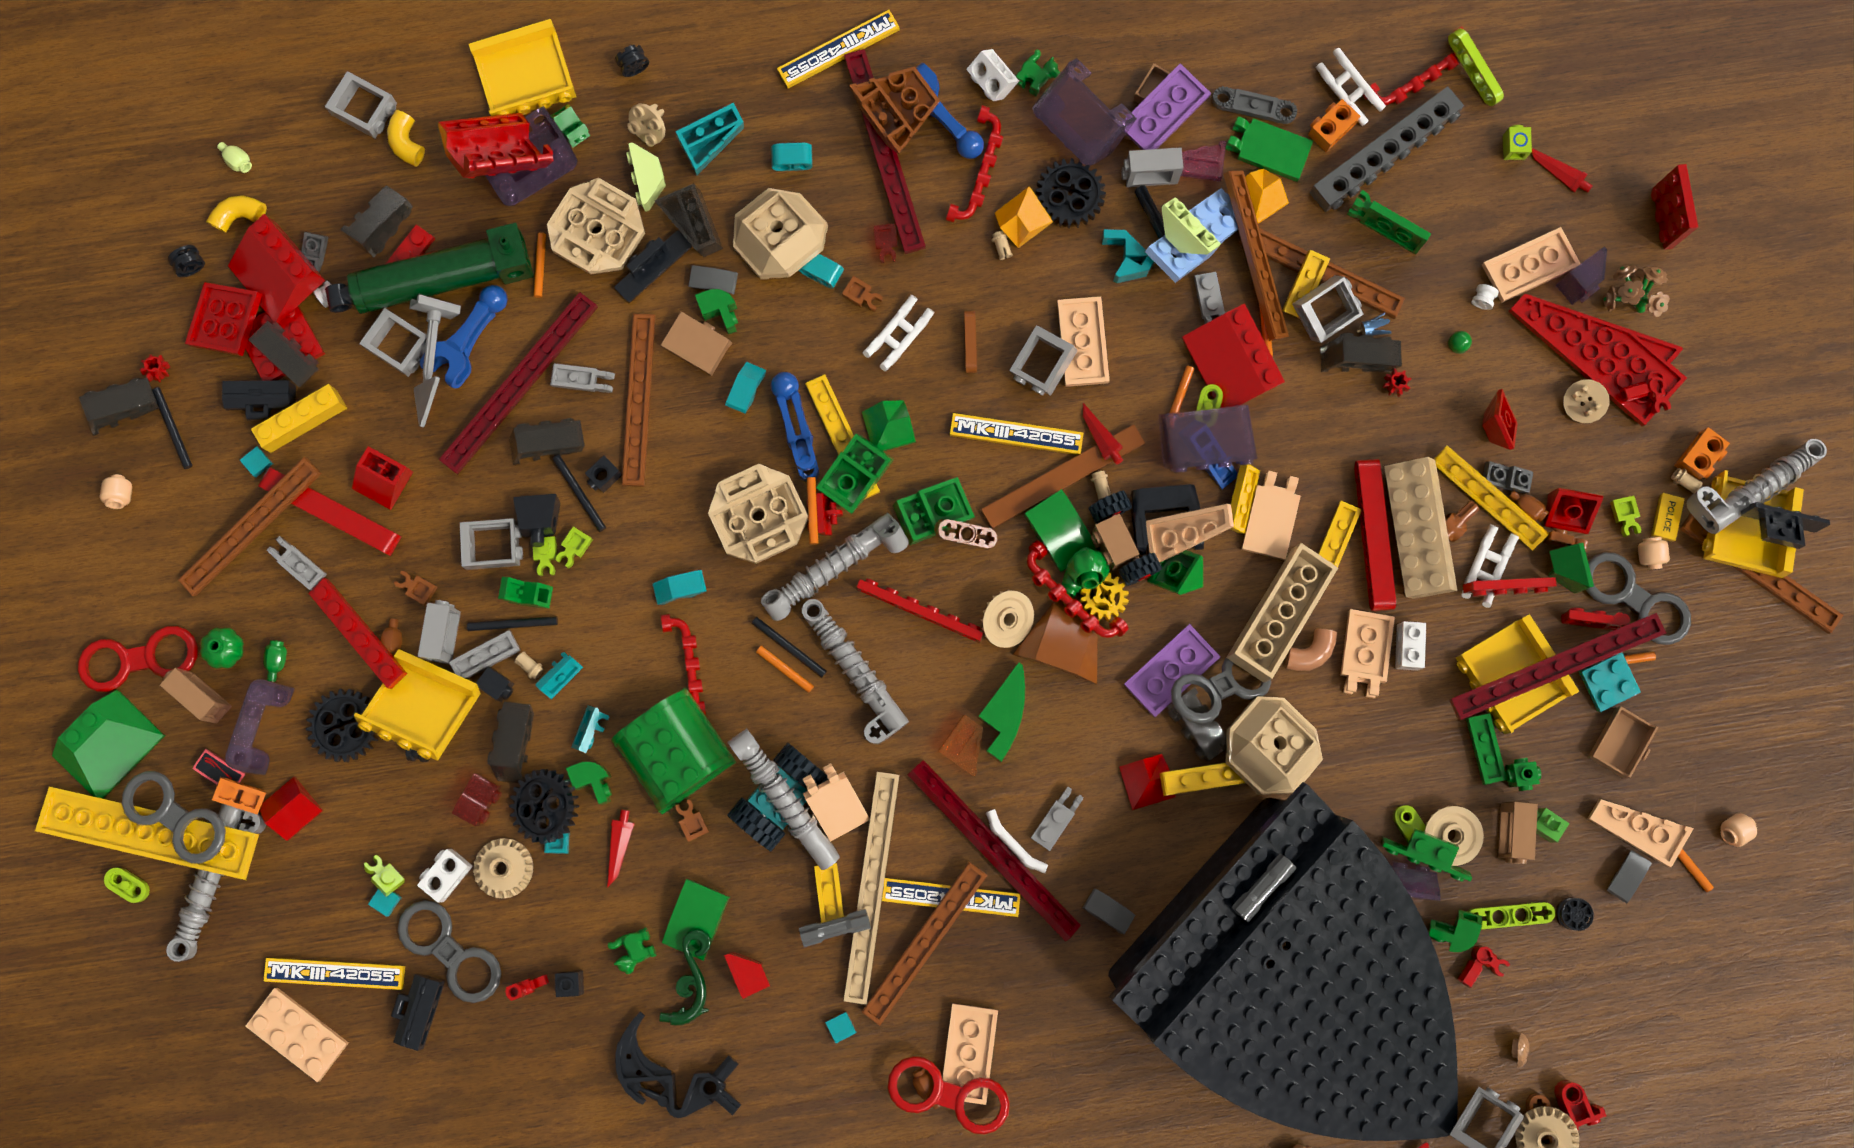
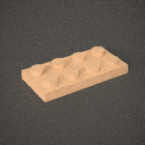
M1561 227L1482 264L1492 286L1499 291L1498 297L1501 303L1581 266Z
M1101 297L1058 300L1060 338L1074 345L1078 350L1064 373L1065 387L1109 383Z
M279 988L272 990L246 1025L249 1030L316 1082L321 1081L349 1043Z
M952 1003L942 1080L963 1086L972 1079L979 1077L990 1078L998 1015L997 1009ZM980 1087L972 1090L964 1102L986 1105L988 1088Z

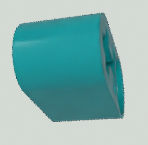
M779 143L772 145V169L776 171L811 169L813 167L812 145L809 143Z
M818 254L798 271L812 280L833 289L844 268L838 263Z

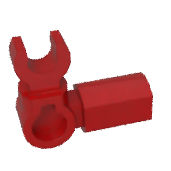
M1654 377L1646 382L1622 387L1619 391L1624 402L1649 395V398L1653 401L1651 410L1654 414L1660 412L1659 404L1663 405L1664 411L1671 409L1669 400L1665 399L1664 396L1666 394V383L1660 377Z
M1475 946L1471 952L1473 959L1467 962L1457 980L1465 986L1472 988L1483 970V965L1487 968L1491 967L1492 973L1496 976L1503 977L1504 974L1498 969L1499 965L1502 964L1509 967L1510 964L1504 959H1497V955L1490 948Z
M547 974L533 980L529 978L506 987L505 993L507 998L513 1001L535 992L536 988L550 982Z

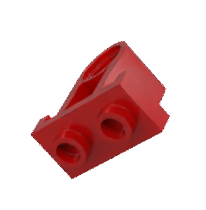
M1562 1080L1555 1086L1554 1093L1560 1110L1573 1120L1577 1130H1579V1126L1587 1124V1126L1598 1124L1601 1122V1118L1607 1116L1602 1106L1596 1104L1590 1106L1586 1093L1579 1084ZM1572 1087L1573 1096L1567 1099L1566 1091Z

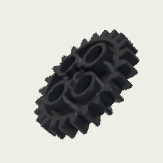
M1071 158L1070 164H1067L1065 159H1062L1060 166L1055 161L1053 169L1047 166V174L1041 173L1040 178L1042 180L1037 181L1039 188L1036 189L1035 194L1039 196L1037 198L1049 216H1052L1053 223L1056 220L1059 221V227L1064 222L1067 223L1068 229H1070L1071 223H1075V226L1079 228L1080 221L1087 225L1088 218L1094 220V213L1100 214L1101 208L1099 206H1103L1105 202L1102 199L1106 196V192L1102 191L1105 188V184L1100 183L1102 176L1095 177L1097 169L1090 171V163L1084 167L1082 166L1081 159L1078 164H1074L1073 158ZM1065 177L1069 182L1061 183L1058 179ZM1087 184L1089 189L1083 190L1079 185ZM1069 191L1073 192L1072 196L1068 195ZM1059 197L1062 199V202L1055 203L1052 201V198ZM1079 203L1083 208L1077 210L1072 205Z
M339 689L338 695L334 691H330V698L322 695L323 703L315 702L314 704L318 709L316 711L309 710L314 716L313 718L306 719V721L312 723V726L306 728L307 731L313 733L308 737V740H315L311 747H320L318 754L323 755L326 753L325 759L329 760L334 756L335 762H340L341 758L344 762H349L350 756L353 760H358V753L366 756L365 748L373 749L370 742L378 741L379 739L374 736L375 732H365L363 730L361 736L356 738L354 731L358 727V722L351 723L356 719L354 714L351 717L348 716L347 709L353 705L355 713L362 715L368 706L370 697L365 696L362 698V693L358 691L354 695V690L348 689L347 693L343 689ZM332 713L333 722L327 725L326 717ZM344 722L351 723V724L345 725V726H344V729H339V728H338V729H335V730L329 732L328 734L325 733L326 730L343 726V725H344ZM339 734L341 741L339 745L335 746L333 738Z
M533 770L532 773L525 774V779L518 780L519 787L513 788L517 794L510 796L515 801L514 804L509 805L510 808L515 810V812L510 814V817H516L517 820L514 821L513 826L520 825L518 833L525 832V839L532 838L533 843L540 841V844L556 842V839L564 838L563 834L570 833L568 826H575L574 821L571 819L572 817H578L574 809L579 808V805L574 804V800L579 797L577 795L572 796V792L576 788L568 787L571 780H563L564 774H557L556 770ZM557 798L559 799V806L556 803Z

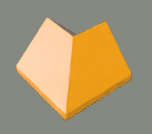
M1265 169L1250 172L1245 177L1258 224L1289 204L1282 181L1278 176Z
M1027 187L995 212L1000 228L1018 248L1053 223V220L1031 187Z

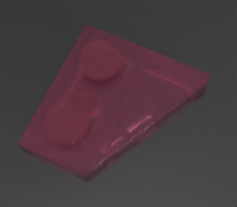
M1220 141L1218 145L1212 147L1206 145L1199 147L1197 150L1182 152L1183 171L1181 176L1221 181L1226 141Z

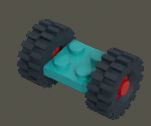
M788 742L773 759L783 768H780L776 775L780 774L783 779L787 778L786 783L790 789L794 788V795L797 799L802 798L800 801L802 806L806 803L803 793L808 791L804 788L806 785L803 778L811 774L817 786L829 780L823 771ZM759 785L747 800L742 797L727 816L755 841L771 852L784 837L785 832L783 829L788 823L782 822L781 814L773 811L774 805L772 802L766 801L767 795L759 791Z

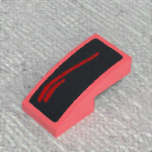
M207 749L204 750L192 768L215 784H218L220 776L241 782L246 774Z

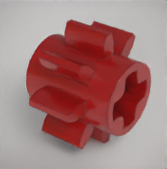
M150 354L146 360L141 361L145 368H141L140 371L142 375H146L149 382L156 380L160 383L165 376L169 377L166 369L171 367L168 362H164L162 355L155 357Z
M1395 368L1391 372L1392 376L1390 374L1384 376L1387 383L1382 387L1387 388L1389 396L1392 393H1397V396L1400 397L1403 391L1408 392L1410 390L1407 383L1412 378H1408L1405 375V370L1397 372ZM1396 380L1399 381V383H1398L1399 386H1396V385H1395Z

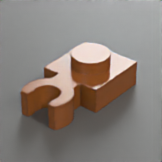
M855 276L852 277L842 293L844 298L859 307L865 302L873 312H876L877 307L872 305V301H883V297L880 294L870 293L872 290L870 285Z
M1554 529V531L1549 532V535L1544 539L1545 544L1561 548L1583 543L1586 550L1588 545L1587 540L1574 538V536L1567 535V531Z
M401 571L400 574L406 578L405 582L400 584L395 581L394 584L401 589L408 588L405 595L427 606V603H429L438 587L417 575L412 580L409 573Z
M687 798L688 807L686 809H681L678 803L675 804L676 811L684 816L678 821L689 842L708 833L709 830L700 811L692 812L693 803L690 798Z

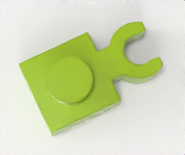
M1635 496L1611 501L1610 505L1615 522L1623 523L1621 528L1623 537L1630 535L1629 527L1633 528L1635 534L1641 533L1640 525L1635 522V519L1640 517Z
M573 526L561 544L566 548L565 551L560 552L555 560L560 562L562 558L567 557L568 562L565 567L571 568L574 564V556L577 555L581 558L593 539Z
M555 536L544 537V546L533 547L534 561H540L537 567L539 576H543V569L545 567H549L550 574L555 575V567L551 564V560H555L557 556Z
M375 855L373 860L377 865L371 867L366 862L364 863V869L367 873L374 874L371 877V882L387 897L400 887L405 879L390 863L383 867L381 858Z

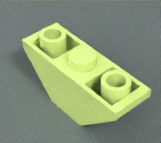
M629 143L630 151L626 153L629 165L633 164L634 172H631L634 185L638 184L639 192H635L638 205H643L645 211H649L666 186L662 166L658 157L634 143Z
M1176 197L1162 206L1165 237L1180 253L1208 255L1221 245L1215 236Z

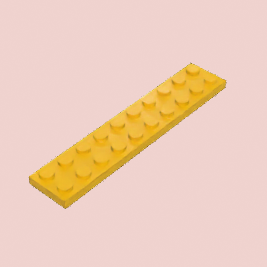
M53 787L48 788L35 829L36 832L244 880L247 878L259 834L225 827V842L220 852L213 859L204 863H189L182 860L175 852L172 843L173 832L160 822L153 825H139L130 821L125 815L122 803ZM134 806L135 810L142 816H148L156 812ZM194 820L187 826L183 841L189 852L200 854L211 846L215 834L213 825Z

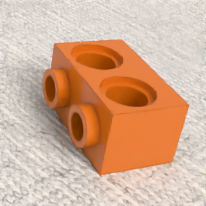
M1343 99L1337 104L1333 102L1325 110L1326 114L1322 118L1318 116L1310 124L1311 130L1308 136L1326 153L1357 124L1361 117ZM1336 115H1342L1345 120L1338 119ZM1321 129H1327L1330 134H1324Z
M1707 427L1697 434L1674 466L1686 469L1687 473L1697 480L1707 479L1715 470L1713 465L1716 461H1721L1727 454L1725 449L1730 443ZM1707 443L1712 445L1713 452L1708 449ZM1694 460L1700 463V469L1695 466Z
M220 776L212 800L258 815L266 791Z

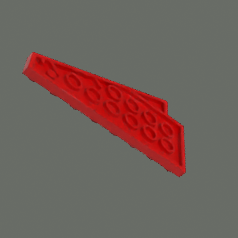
M1524 294L1508 311L1587 380H1594L1603 385L1609 394V399L1641 427L1645 426L1655 415L1651 410L1652 399L1647 395L1646 397L1624 402L1619 392L1620 389L1632 384L1646 382L1654 377H1660L1666 383V394L1664 396L1668 400L1687 379L1685 375L1671 364L1683 350L1678 345L1528 294Z

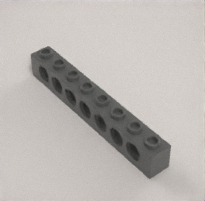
M1446 87L1316 183L1310 191L1311 196L1325 213L1331 208L1336 210L1344 203L1343 199L1347 196L1350 198L1355 196L1361 190L1359 187L1365 183L1367 186L1377 179L1378 173L1381 171L1386 173L1394 166L1393 162L1397 159L1401 161L1411 153L1410 150L1413 147H1421L1427 142L1428 136L1431 134L1436 136L1445 128L1443 125L1447 122H1450V124L1455 122L1461 116L1460 111L1464 107L1463 103L1449 87ZM1434 111L1439 112L1442 117L1436 116ZM1417 124L1424 125L1425 129L1419 128ZM1401 136L1407 137L1409 141H1403ZM1384 148L1390 149L1392 154L1386 153ZM1367 161H1373L1376 166H1370ZM1350 173L1357 174L1359 179H1354ZM1333 186H1340L1342 191H1336Z

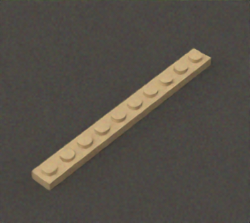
M877 772L857 906V911L867 910L871 929L853 934L844 1001L867 1005L900 776L896 774Z

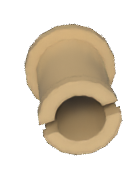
M1003 231L992 234V242H995L999 259L1004 260L1005 257H1012L1013 254L1007 240L1008 236Z
M1678 468L1671 477L1674 480V484L1682 485L1693 494L1703 484V482L1688 474L1686 469Z
M1105 471L1092 474L1091 481H1094L1098 500L1111 495L1106 479L1108 474H1105Z
M525 652L519 654L515 659V664H518L525 670L529 678L537 679L544 671L542 664H537Z

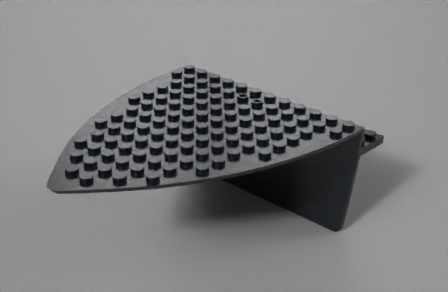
M1304 782L1296 788L1286 801L1271 797L1261 801L1109 971L1108 976L1116 988L1109 998L1144 1030L1156 1047L1187 1074L1208 1089L1260 1117L1312 1134L1360 1141H1398L1447 1137L1457 1123L1458 1073L1453 1015L1445 978L1427 928L1402 881L1369 837L1353 820L1336 815L1311 787ZM1279 854H1282L1297 869L1263 902L1260 910L1249 922L1245 921L1231 907L1261 878L1272 861Z

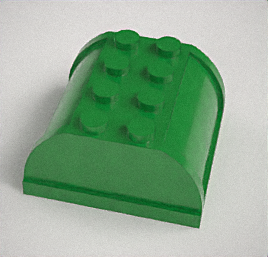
M687 688L654 705L622 728L611 739L613 745L618 748L654 802L658 813L662 815L674 808L676 803H681L737 763Z

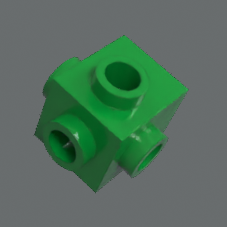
M1528 758L1514 759V764L1505 765L1506 781L1509 784V788L1518 787L1519 791L1533 790L1532 785L1540 784L1541 770L1537 766L1536 761L1528 762Z

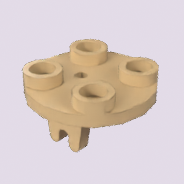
M639 103L634 105L629 111V123L627 126L632 134H636L648 146L652 147L660 143L665 137V126L661 119L664 110L660 109L657 111V104L648 106L647 104Z
M1580 380L1573 383L1567 389L1563 398L1564 409L1573 420L1580 423H1592L1599 420L1607 412L1609 394L1606 388L1599 382Z

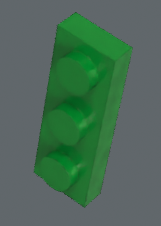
M1491 714L1466 718L1482 784L1507 780Z

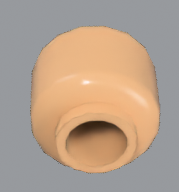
M115 474L102 481L100 499L105 503V506L112 509H121L130 503L132 484L124 476Z
M1662 537L1643 539V542L1638 544L1639 563L1641 565H1648V570L1662 568V564L1670 560L1668 542L1662 540Z
M1736 813L1721 824L1722 839L1727 844L1735 847L1745 845L1757 835L1755 821L1743 813Z

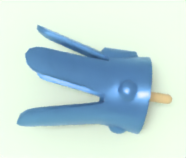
M1384 312L1371 320L1361 321V329L1357 330V332L1362 331L1364 338L1373 335L1391 334L1389 330H1374L1388 324L1390 320L1378 319L1385 314Z

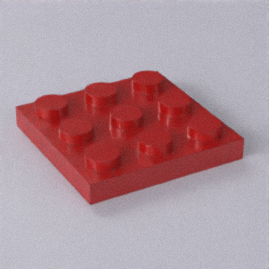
M1680 164L1657 183L1651 192V198L1656 206L1655 219L1659 222L1660 227L1659 240L1663 243L1664 250L1673 249L1698 228L1687 164Z
M204 282L185 344L191 347L243 356L263 294L257 291Z
M299 305L277 325L266 312L255 317L245 348L263 381H277L325 355Z

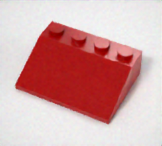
M263 214L247 229L228 264L230 270L247 290L263 294L259 305L276 325L326 281L283 229L266 214Z
M1245 303L1181 337L1206 386L1214 384L1222 389L1221 415L1285 382ZM1210 391V394L1214 400L1216 398V393L1214 391Z

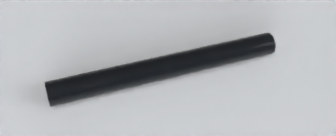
M161 388L152 389L153 396L184 469H189L193 465Z
M555 456L552 459L597 530L599 532L605 530V524L561 456Z
M558 617L468 622L467 630L480 631L558 625Z
M756 617L753 620L752 625L823 678L827 670L761 619Z

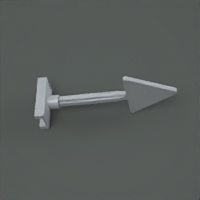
M419 294L417 300H410L409 308L427 313L428 329L423 365V383L414 387L418 423L420 427H425L440 377H432L438 324L441 317L451 320L459 315L461 306Z

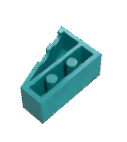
M732 103L675 131L677 139L696 175L744 129V122L735 104Z

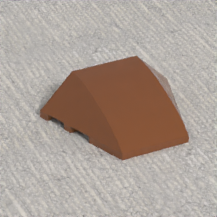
M916 67L893 72L889 76L882 78H872L868 82L856 85L854 83L849 85L862 113L884 143L898 154H900L940 102Z
M1053 602L1013 655L1031 662L1035 661L1097 685L1098 634L1093 630L1090 633H1086L1080 626V623L1083 621L1077 615L1071 618L1065 613L1064 607L1066 604L1064 602Z

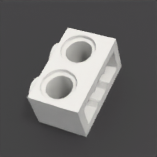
M993 49L981 51L966 69L971 74L972 80L982 87L986 97L992 101L1004 99L1019 82Z
M1404 621L1397 624L1395 669L1418 671L1425 668L1426 623Z
M453 849L440 851L434 859L436 863L432 868H427L419 877L421 881L417 886L438 903L444 902L473 867ZM449 859L455 861L453 871L447 869L446 864ZM435 877H438L441 882L437 890L432 887V880Z

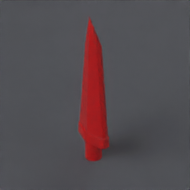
M1532 148L1531 154L1534 160L1574 193L1578 188L1588 193L1593 185L1584 180L1588 175L1584 171L1582 172Z
M1083 403V418L1104 460L1112 458L1116 465L1120 464L1123 459L1118 452L1123 448L1122 445Z
M621 809L619 820L612 819L607 888L619 875L630 836L634 829L635 823L628 822L629 810Z

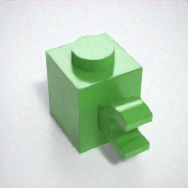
M1539 808L1537 810L1536 834L1550 843L1558 842L1569 823L1549 809Z

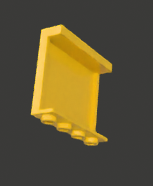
M551 19L469 44L489 104L491 116L515 113L527 115L532 110L546 109L552 104L558 102L566 103L572 98L577 97Z
M1724 470L1714 477L1711 488L1725 500L1732 490L1740 485L1745 486L1746 481L1728 477V471ZM1795 487L1790 491L1781 490L1771 500L1764 502V505L1801 512L1804 489ZM1741 516L1716 534L1708 532L1702 545V550L1704 551L1703 559L1779 578L1793 573L1796 548L1762 541L1760 523L1757 519Z
M1529 614L1457 656L1456 659L1459 670L1468 676L1470 687L1473 690L1556 654ZM1567 675L1490 707L1486 711L1488 713L1491 712L1497 729L1504 734H1509L1563 699L1578 693L1579 690L1571 677Z
M398 649L394 658L408 674L392 689H388L382 684L362 715L355 713L354 717L358 722V727L363 731H373L385 741H390L391 739L405 750L413 749L425 759L432 758L438 761L480 696V690L476 683Z

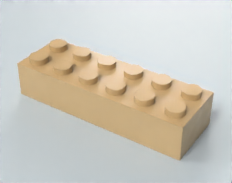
M1430 457L1384 466L1406 597L1415 599L1457 591L1436 461Z
M1302 543L1292 548L1226 658L1263 683L1273 679L1338 567Z

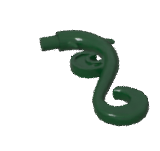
M691 930L684 936L682 942L683 953L692 975L685 974L681 976L676 984L677 994L685 998L690 997L694 993L693 990L688 988L689 985H694L696 988L695 1000L691 1007L685 1011V1007H682L678 1012H661L660 1022H668L674 1026L684 1025L709 1011L708 1008H703L707 996L704 976L689 950L691 940H699L701 942L700 950L695 951V955L698 957L704 955L710 949L711 938L703 930Z

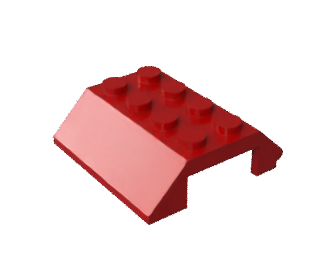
M521 113L438 122L446 157L463 178H475L476 176L483 175L494 176L499 173H516L523 170L534 171L539 168H546L554 161L553 150L548 144L543 145V154H541L529 140L530 123Z

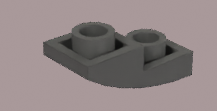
M304 232L301 252L320 273L326 253L328 236Z
M692 265L688 287L702 290L720 289L729 294H734L738 273Z
M1489 461L1485 463L1483 477L1496 488L1530 493L1533 472L1516 466L1507 467Z
M1631 850L1619 871L1615 873L1606 891L1627 904L1645 877L1652 862Z
M1093 889L1082 907L1120 934L1126 933L1135 917V914L1097 889Z

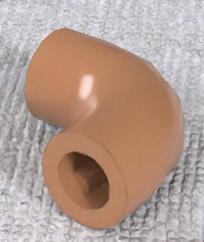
M1315 629L1313 642L1308 648H1290L1286 655L1285 668L1296 671H1311L1322 666L1332 655L1336 644L1337 632L1328 629Z

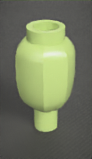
M224 142L218 144L217 148L222 152L224 162L232 170L246 173L251 169L250 158L242 149L237 146H227Z

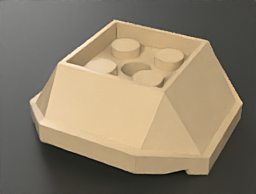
M600 178L570 188L547 223L553 253L589 274L622 270L645 235L636 199ZM594 228H602L599 233H592Z
M768 188L735 214L733 247L760 279L786 278L792 276L823 251L828 224L800 193ZM782 228L780 232H774L776 229Z
M757 464L718 482L708 512L727 555L755 564L797 545L808 519L807 512L790 476L761 464ZM757 511L765 513L764 518L760 521L753 519V515Z
M1256 697L1227 729L1226 764L1258 795L1293 793L1302 782L1306 781L1323 760L1316 728L1285 698ZM1274 739L1279 742V749L1275 747Z

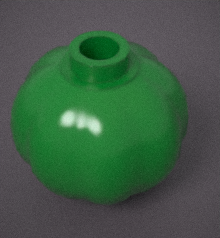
M1089 547L1081 548L1074 553L1067 563V572L1072 582L1085 589L1096 588L1106 579L1110 571L1103 553Z
M212 628L200 641V656L212 668H231L243 656V639L231 628Z

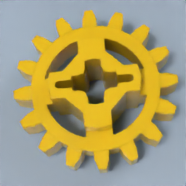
M1111 573L1108 574L1101 584L1093 588L1095 596L1091 600V589H1081L1080 594L1084 596L1080 599V603H1086L1083 609L1085 611L1090 610L1092 615H1097L1098 621L1105 617L1108 622L1111 615L1114 618L1118 617V611L1123 613L1125 611L1123 605H1127L1129 602L1128 599L1124 598L1129 594V591H1123L1125 583L1119 584L1120 577L1118 576L1114 580L1111 579ZM1101 594H1102L1103 596L1108 595V596H1109L1108 599H1106V598L1101 599V598H1100ZM1116 595L1119 596V602L1117 606L1115 605L1116 602L1114 601V597H1116Z

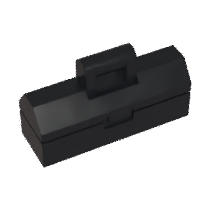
M289 380L223 381L222 384L224 409L227 411L246 410L247 420H267L271 417V410H284L296 402V385ZM254 408H264L263 411H253Z
M415 974L409 994H397L391 1017L400 1019L393 1043L416 1051L424 1049L445 984L444 980ZM407 1001L409 1003L406 1013L402 1014L404 1003Z

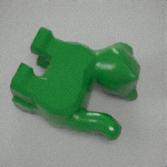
M1038 49L1023 63L1021 71L1016 75V78L1019 80L1017 85L1023 89L1027 81L1032 83L1029 93L1034 96L1038 95L1040 88L1049 79L1057 78L1060 74L1054 57H1051L1044 64L1043 68L1035 63L1041 56V52Z
M647 928L641 929L638 932L627 933L617 938L614 942L608 943V948L611 950L624 945L628 952V955L621 956L614 963L619 971L631 974L634 972L636 964L643 962L648 957L657 956L653 945L648 947L643 945L644 940H650Z

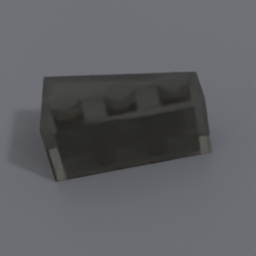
M694 183L654 200L700 255L706 257L723 249L701 190Z
M387 185L368 202L370 207L363 214L358 212L354 216L357 220L349 227L344 225L340 229L353 244L372 257L383 251L390 236L392 237L396 234L398 226L403 219L405 220L409 217L413 208L405 197Z
M267 321L248 340L299 388H302L320 370L317 366L319 362L310 353L306 356L300 350L302 346L293 337L289 339L284 334L285 329L276 321L274 323Z
M1353 333L1340 334V337L1320 346L1321 372H1328L1332 368H1342V372H1349V368L1362 369V372H1390L1402 366L1401 341L1392 340V337L1373 338L1372 335L1357 337L1353 336Z
M135 378L127 384H114L108 386L106 390L99 392L89 391L79 397L93 436L100 434L98 429L110 425L114 428L119 426L118 421L130 417L133 420L158 409L147 378Z
M573 418L563 419L560 423L542 421L538 423L539 425L530 426L529 423L518 424L513 428L509 439L513 465L520 464V459L533 457V461L541 460L540 456L554 455L555 457L557 455L562 456L582 452L585 446L581 421H574Z
M1195 687L1181 696L1184 704L1190 710L1201 714L1210 711L1207 705H1202L1196 694H1198V691ZM1173 703L1167 706L1169 717L1174 723L1178 721L1183 728L1180 730L1187 741L1191 740L1196 747L1194 751L1201 760L1210 761L1227 749L1226 735L1217 722L1214 720L1204 724L1190 722L1179 714Z
M504 702L502 709L498 710L497 722L499 725L498 729L493 732L492 742L494 747L493 751L489 752L487 760L497 781L519 783V779H525L521 774L523 762L527 763L528 755H525L527 742L531 738L534 717L531 704Z

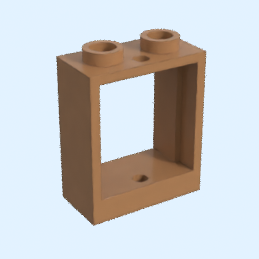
M174 668L168 671L163 677L164 681L160 684L164 690L201 721L218 723L232 707L196 674L187 670Z
M1522 802L1501 803L1498 858H1505V863L1527 864V860H1535L1538 804Z

